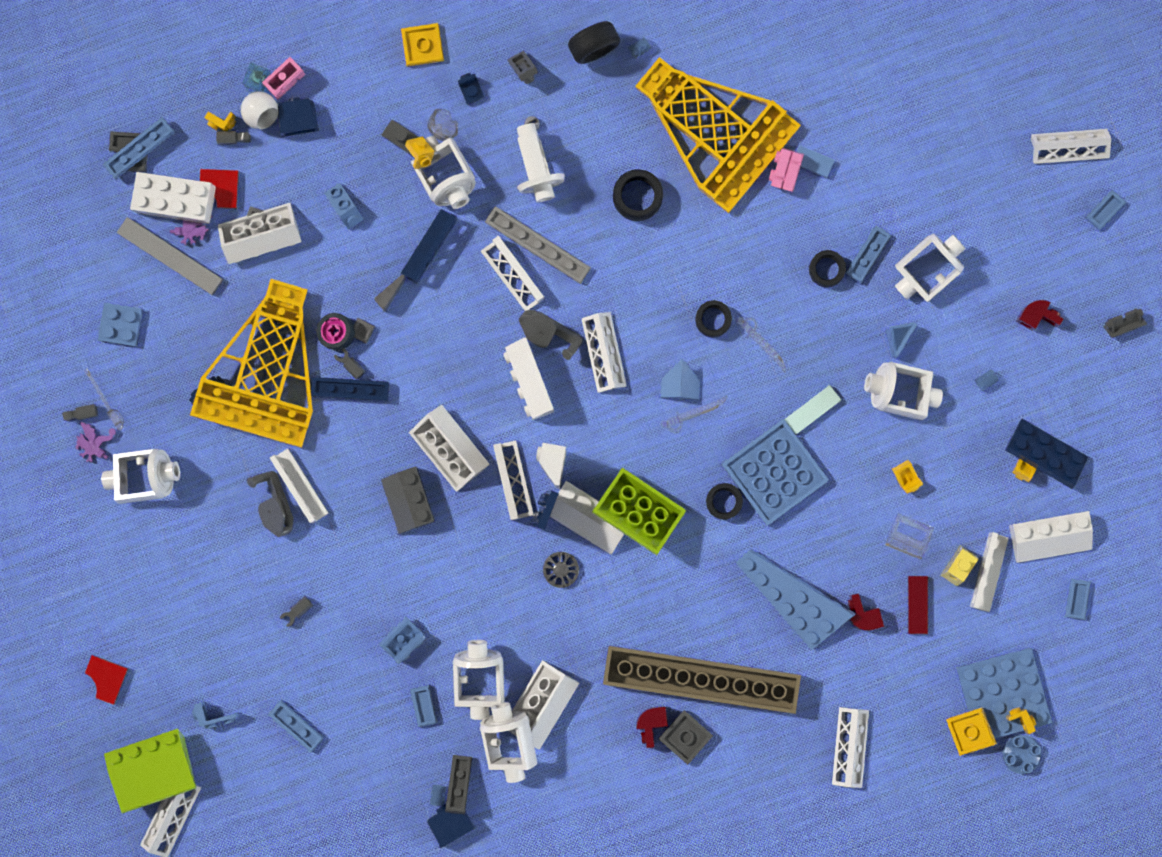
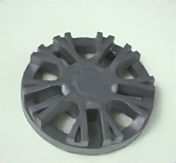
M556 552L546 559L543 566V574L547 582L552 586L565 588L576 581L579 574V566L571 554ZM558 555L559 562L555 563L552 558ZM562 555H565L564 563L561 562ZM569 557L573 560L571 565L566 564ZM551 562L555 564L554 568L547 565V563ZM576 566V570H569L568 567ZM546 568L553 569V573L547 575ZM569 572L575 573L573 579L568 577ZM555 574L557 577L551 581L549 578ZM565 576L567 577V579H568V581H569V583H567V584L565 583V581H564V579H563V577H565ZM560 577L562 579V585L555 584L557 578Z

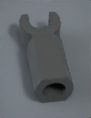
M219 131L216 133V141L218 145L237 144V142L247 143L251 142V135L249 132Z
M345 348L341 349L345 354L344 357L339 358L337 355H334V358L338 362L344 363L343 367L356 380L359 379L366 371L353 357L349 358V353Z
M96 404L77 407L74 411L62 413L63 419L66 421L74 419L83 420L98 416Z
M304 596L290 608V612L283 613L280 619L289 616L290 622L286 626H292L295 618H300L313 607V604Z

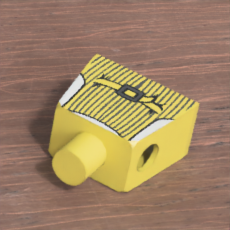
M960 545L940 576L958 586L965 581L977 563L978 557Z

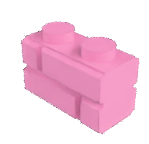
M289 57L262 83L279 100L305 73Z
M782 148L781 152L777 151L774 160L777 163L776 170L772 169L769 181H772L771 186L793 192L804 154Z

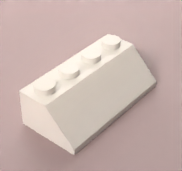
M291 203L267 209L261 213L257 212L248 217L244 216L218 224L221 247L228 264L257 257L261 254L293 246L301 242L300 232ZM264 214L267 215L265 223L261 220ZM248 219L251 222L249 226L244 224Z
M522 338L505 347L506 352L503 355L507 364L511 363L513 367L510 373L514 382L518 380L520 388L517 391L520 399H525L527 406H524L527 417L531 416L532 420L553 413V406L527 338Z
M443 405L428 413L409 432L456 492L490 465Z
M542 443V447L537 449V461H539L541 468L553 485L560 489L567 452L566 447Z
M566 481L559 491L550 517L607 553L612 554L624 533L592 513L599 502L598 500Z
M1089 511L1009 525L1016 563L1092 550L1093 529Z
M543 660L512 710L526 713L529 718L534 747L539 750L579 685V682ZM515 729L509 730V732L517 736Z

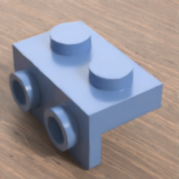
M405 617L379 645L397 664H400L409 658L410 653L415 648L423 644L426 636L414 623Z

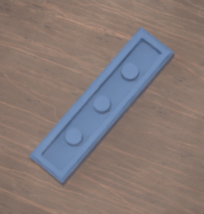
M161 117L103 165L116 180L173 135L175 131Z

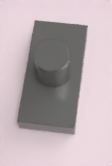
M524 51L507 59L521 82L524 81L525 84H529L534 81L533 75L537 74L538 71Z
M391 120L381 134L382 137L412 156L405 147L407 140L418 138V136L394 120Z

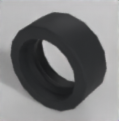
M823 250L817 253L809 265V275L812 281L821 287L837 285L843 279L846 272V263L843 257L832 250ZM823 258H831L838 264V274L831 280L822 279L816 272L817 263Z
M716 300L707 301L702 304L697 310L695 317L698 330L703 335L712 338L720 337L726 333L732 321L731 311L728 306ZM709 308H717L724 314V324L718 330H710L703 324L702 316Z
M728 483L717 484L711 488L706 498V506L710 514L722 520L731 519L736 516L743 504L742 494L738 488ZM727 490L734 495L736 503L730 512L722 513L715 509L713 498L717 492Z

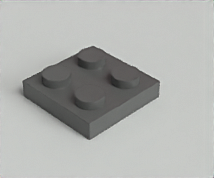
M683 710L659 737V740L688 765L713 735Z

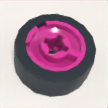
M327 314L321 318L317 325L318 340L322 345L331 350L338 351L347 348L354 340V325L349 318L342 314ZM334 329H338L339 332H336L335 335H334V334H333Z

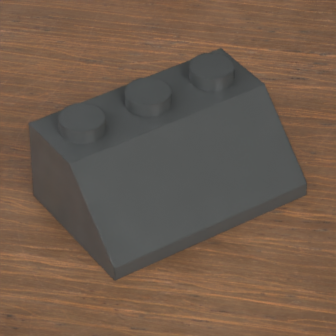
M416 466L381 479L399 534L435 522Z

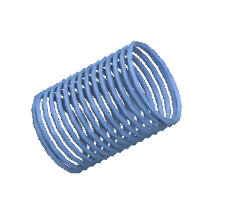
M645 37L640 42L637 41L628 47L635 59L651 49Z
M991 369L984 376L981 375L975 379L981 391L986 390L999 381L997 375Z
M432 785L431 802L429 804L443 806L446 786Z

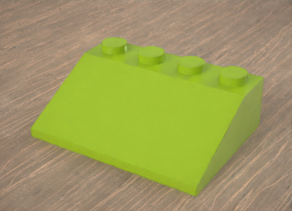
M621 468L592 511V513L656 556L686 512L684 508L624 468Z
M178 728L104 753L107 771L122 814L197 789L185 737Z

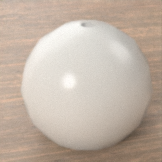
M252 92L241 104V117L248 126L254 129L268 128L277 119L278 104L268 93Z

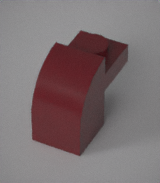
M1037 300L1027 305L1021 311L1016 322L1033 331L1037 328L1041 319L1058 327L1061 325L1063 318L1060 317L1061 314L1056 310H1048L1051 302Z
M859 593L849 595L850 600H847L849 609L856 613L849 619L854 627L861 630H874L884 627L879 608L864 611Z
M665 706L648 708L637 719L636 729H644V732H641L642 744H646V748L654 747L652 728L668 726Z

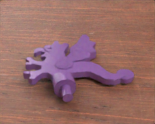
M183 220V227H175V230H170V233H175V236H184L180 243H184L186 246L187 239H190L191 244H196V241L193 240L194 236L197 238L200 236V240H203L208 229H205L206 225L201 226L203 223Z
M81 422L85 437L83 434H80V437H76L78 440L76 442V449L79 450L81 446V449L84 448L85 452L80 453L79 456L84 458L88 454L89 457L86 462L90 461L91 463L93 462V455L101 459H108V456L105 454L106 452L99 447L102 442L110 441L116 434V430L111 428L109 436L102 435L96 438L95 429L90 424Z

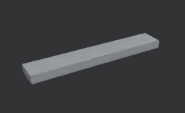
M496 206L485 221L487 225L579 284L582 283L591 267Z
M128 217L117 231V234L212 296L223 281L222 278Z

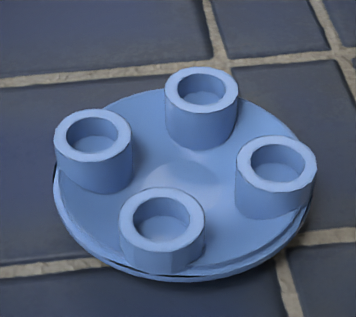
M1014 736L1006 742L1003 748L1004 763L1015 773H1031L1040 762L1041 747L1029 736Z

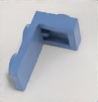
M340 183L325 192V196L347 229L364 220Z
M204 702L194 704V709H192L193 717L195 720H198L199 727L205 726V729L216 727V723L224 721V724L235 722V717L239 716L238 712L209 720Z

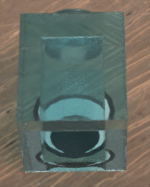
M250 63L242 84L249 93L263 92L265 87L262 82L271 73L264 67Z

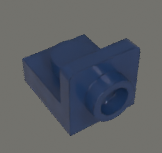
M467 73L460 77L458 85L467 105L484 98L475 74Z

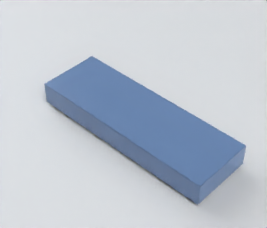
M875 226L845 274L861 284L892 235Z
M282 700L268 714L269 717L311 753L324 739L319 732Z

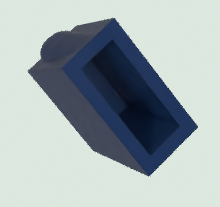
M295 97L290 98L288 102L279 103L278 121L282 137L319 131L314 101L309 98L300 99Z
M445 804L436 809L437 814L427 820L440 848L475 829L466 811L465 815L445 812Z

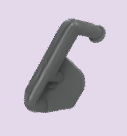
M526 310L519 318V323L526 338L539 347H547L554 334L569 342L571 345L568 349L562 351V355L566 360H570L582 344L583 340L580 335L542 312Z
M269 471L249 477L247 483L252 488H255L256 484L267 481L273 497L259 504L258 512L263 526L277 537L289 534L293 528V515L277 473Z

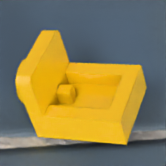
M209 111L204 117L208 122L207 125L216 131L218 128L222 131L231 130L236 124V116L232 112L228 114L225 121Z
M424 137L407 140L405 147L415 158L413 167L419 169L431 165L434 150Z
M909 460L892 468L900 487L907 494L915 492L923 485Z
M1017 707L1009 711L1010 714L1006 716L1007 720L1011 721L1019 718L1025 733L1031 734L1036 731L1034 727L1036 726L1035 719L1032 715L1028 714L1026 709Z

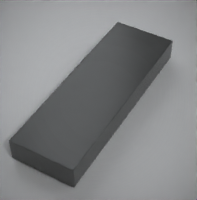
M453 755L445 809L447 813L465 815L472 757Z

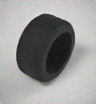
M603 21L575 34L569 40L568 48L577 63L585 64L613 51L619 45L620 37L611 22Z
M635 169L624 173L616 181L613 189V202L615 208L623 217L632 221H644L654 216L661 207L663 200L662 185L652 173L646 170ZM635 180L648 183L654 191L652 204L640 211L628 208L622 200L624 186Z

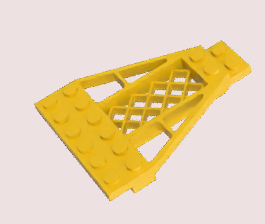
M660 57L635 86L636 89L650 99L651 105L698 189L728 214L772 162L777 151H781L801 126L773 100H767L688 75L683 71L674 69ZM701 85L736 95V98L729 106H725ZM695 90L696 99L685 100L684 91ZM682 92L683 101H675ZM698 92H699L702 96H704L705 98H704V99H699V98H698ZM740 97L767 106L752 125L747 124L731 111V108ZM699 102H710L711 111L700 112ZM696 103L697 113L686 114V104ZM683 104L684 114L673 115L672 105ZM713 105H715L720 110L713 111ZM714 114H725V123L715 124ZM711 115L712 125L701 126L700 116ZM698 116L699 126L688 127L687 117ZM684 117L685 126L675 118ZM728 117L731 118L734 122L728 123ZM668 123L674 125L695 142L696 146L687 156L682 151ZM739 125L740 135L729 136L728 126ZM726 127L727 137L716 138L715 128ZM712 128L713 138L703 139L702 129ZM699 129L700 138L690 130ZM739 139L731 149L730 140ZM727 140L728 150L717 151L716 141ZM714 141L715 150H713L705 142ZM699 148H702L719 162L718 166L703 183H700L688 161ZM728 153L724 158L720 155Z
M270 279L265 298L201 377L190 416L302 448L313 412L303 323V304L308 289ZM259 317L264 318V320L258 322ZM269 320L274 330L264 334L259 325ZM273 321L283 325L276 328ZM251 324L252 329L244 356L238 358L226 354L244 329ZM287 326L292 336L283 340L278 330ZM257 327L262 336L253 340ZM275 332L280 342L271 346L266 336ZM293 338L290 350H288L284 342ZM264 339L268 348L259 353L254 343ZM297 339L301 340L305 377L289 372ZM282 344L287 354L277 358L273 348ZM252 345L256 355L247 359ZM270 350L275 360L265 364L261 355ZM222 357L241 364L236 384L233 387L206 379ZM258 357L263 367L253 371L248 361ZM287 357V361L283 369L279 360ZM277 362L282 372L272 377L267 367ZM247 364L251 373L242 377L245 365ZM265 369L269 379L260 383L255 373ZM253 375L258 385L248 390L243 380ZM282 375L278 388L274 378ZM286 377L305 381L308 408L280 400ZM272 381L276 391L267 395L262 385ZM240 382L245 390L239 389ZM259 387L263 395L256 394L250 391ZM277 393L276 399L270 398V396Z

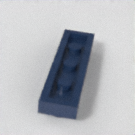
M312 377V397L388 401L389 382Z

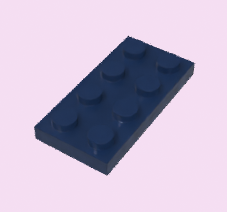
M1024 419L1019 421L1005 451L1071 489L1076 485L1088 459V456Z
M546 491V493L541 494L538 504L541 506L539 511L534 512L531 522L534 523L532 527L545 530L559 493Z

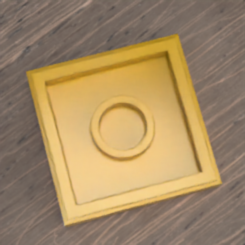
M438 23L401 28L407 67L444 61Z
M983 707L946 719L959 756L997 744Z

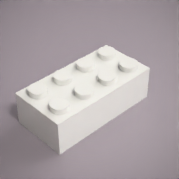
M137 172L130 210L138 214L210 224L216 186L209 182Z

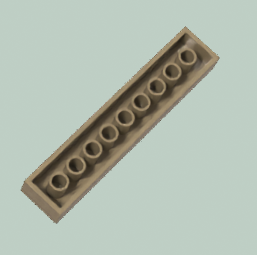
M609 645L603 685L796 714L801 675Z

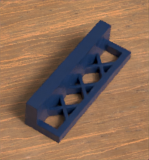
M442 209L439 211L403 268L402 275L418 284L457 222L455 215L452 213L450 215Z

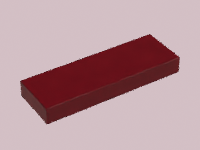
M908 576V634H928V576Z

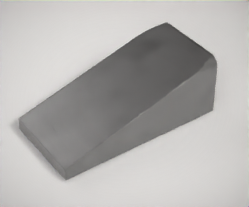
M404 275L399 276L374 298L375 302L384 312L405 282L406 278Z

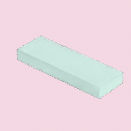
M829 385L784 420L796 435L840 402L841 399Z

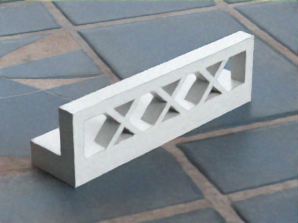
M1107 129L1031 134V142L1034 147V164L1110 158L1111 136ZM1105 145V152L1096 153L1094 151L1098 146ZM1080 147L1088 149L1083 154L1075 152ZM1066 148L1068 150L1065 155L1059 156L1056 154L1060 149ZM1039 150H1048L1050 152L1045 157H1038Z
M497 236L492 240L491 244L481 250V253L524 311L530 310L544 300V296L501 238ZM496 246L500 252L499 259L490 258L486 252ZM500 263H507L511 266L510 275L501 273L499 270ZM512 278L522 281L521 290L512 288ZM523 293L531 294L535 301L526 306L522 301Z
M611 312L597 313L581 318L597 392L626 387ZM594 319L595 328L591 330L589 321ZM595 338L599 342L598 349L594 347ZM599 357L603 360L602 368L598 366ZM603 376L607 378L608 386L603 387L602 384Z
M511 441L493 445L510 519L515 520L532 516L533 510L517 442ZM514 447L515 454L511 460L504 456L502 448ZM505 459L509 461L507 467H506ZM511 463L519 468L516 478L508 474L507 470ZM519 476H521L522 482L517 480ZM509 478L514 480L512 484H510ZM515 482L523 486L524 491L520 497L512 492ZM524 493H525L526 501L522 499ZM514 497L518 498L516 504L514 501ZM521 500L527 504L529 512L518 515L516 506Z
M289 449L270 457V460L310 523L313 524L329 514Z
M994 532L988 534L970 604L971 608L990 612L1008 537Z
M839 707L832 785L862 788L869 710ZM845 712L851 713V721L848 724L845 721ZM846 731L849 734V741L847 743L843 740V734ZM844 751L848 755L845 762L841 759V754ZM842 770L846 774L845 782L839 781V774Z
M196 785L197 789H194L187 798L182 793L162 800L140 846L149 853L168 857L201 787ZM183 805L184 810L182 814L176 816L177 808ZM174 823V831L168 834L167 829L169 825ZM166 841L167 845L164 851L157 850L160 843Z

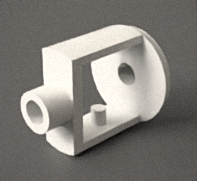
M535 123L519 126L516 128L519 136L517 139L529 181L518 185L517 189L521 194L534 193L536 202L551 200L555 198L552 187L563 183L565 174H550Z
M434 136L425 138L434 150L431 165L454 152L465 172L447 178L433 190L431 185L436 182V179L433 175L429 178L426 177L423 170L427 167L414 168L429 198L437 206L451 205L453 209L465 206L470 200L468 195L475 188L476 182L475 176L458 145L452 138H448L440 144Z
M934 233L927 236L895 264L896 269L904 276L895 287L907 300L918 292L926 302H929L962 273L964 266L957 256L966 248L954 235L950 236L944 243ZM933 242L955 269L946 277L939 273L935 277L939 283L927 292L904 266Z
M894 362L883 363L878 368L876 374L869 373L864 383V390L871 393L873 407L879 411L918 420H924L927 417L929 406L938 408L943 398L941 389L931 387L932 371ZM896 373L920 378L915 410L906 408L905 401H898V406L889 404L895 389Z
M159 449L114 454L113 470L104 471L101 481L105 490L114 489V500L119 504L161 499L172 492L174 481L180 479V467L177 462H171L164 450ZM148 458L147 471L152 491L128 494L127 461L136 460L137 465H144V459Z
M471 640L467 642L468 650L458 652L453 659L454 706L470 707V718L483 720L490 716L489 707L505 702L503 658L500 652L487 649V641ZM496 666L497 696L462 695L461 683H468V676H461V667L487 668Z
M508 702L498 703L491 707L492 715L480 722L479 730L482 734L489 770H504L506 782L515 783L525 779L524 770H529L537 765L529 718L523 711H512ZM515 729L521 758L501 757L499 747L501 740L497 737L498 732Z

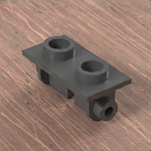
M1135 308L1125 313V318L1119 315L1108 319L1103 327L1109 336L1114 338L1145 326L1147 323L1142 317L1144 315L1142 309Z

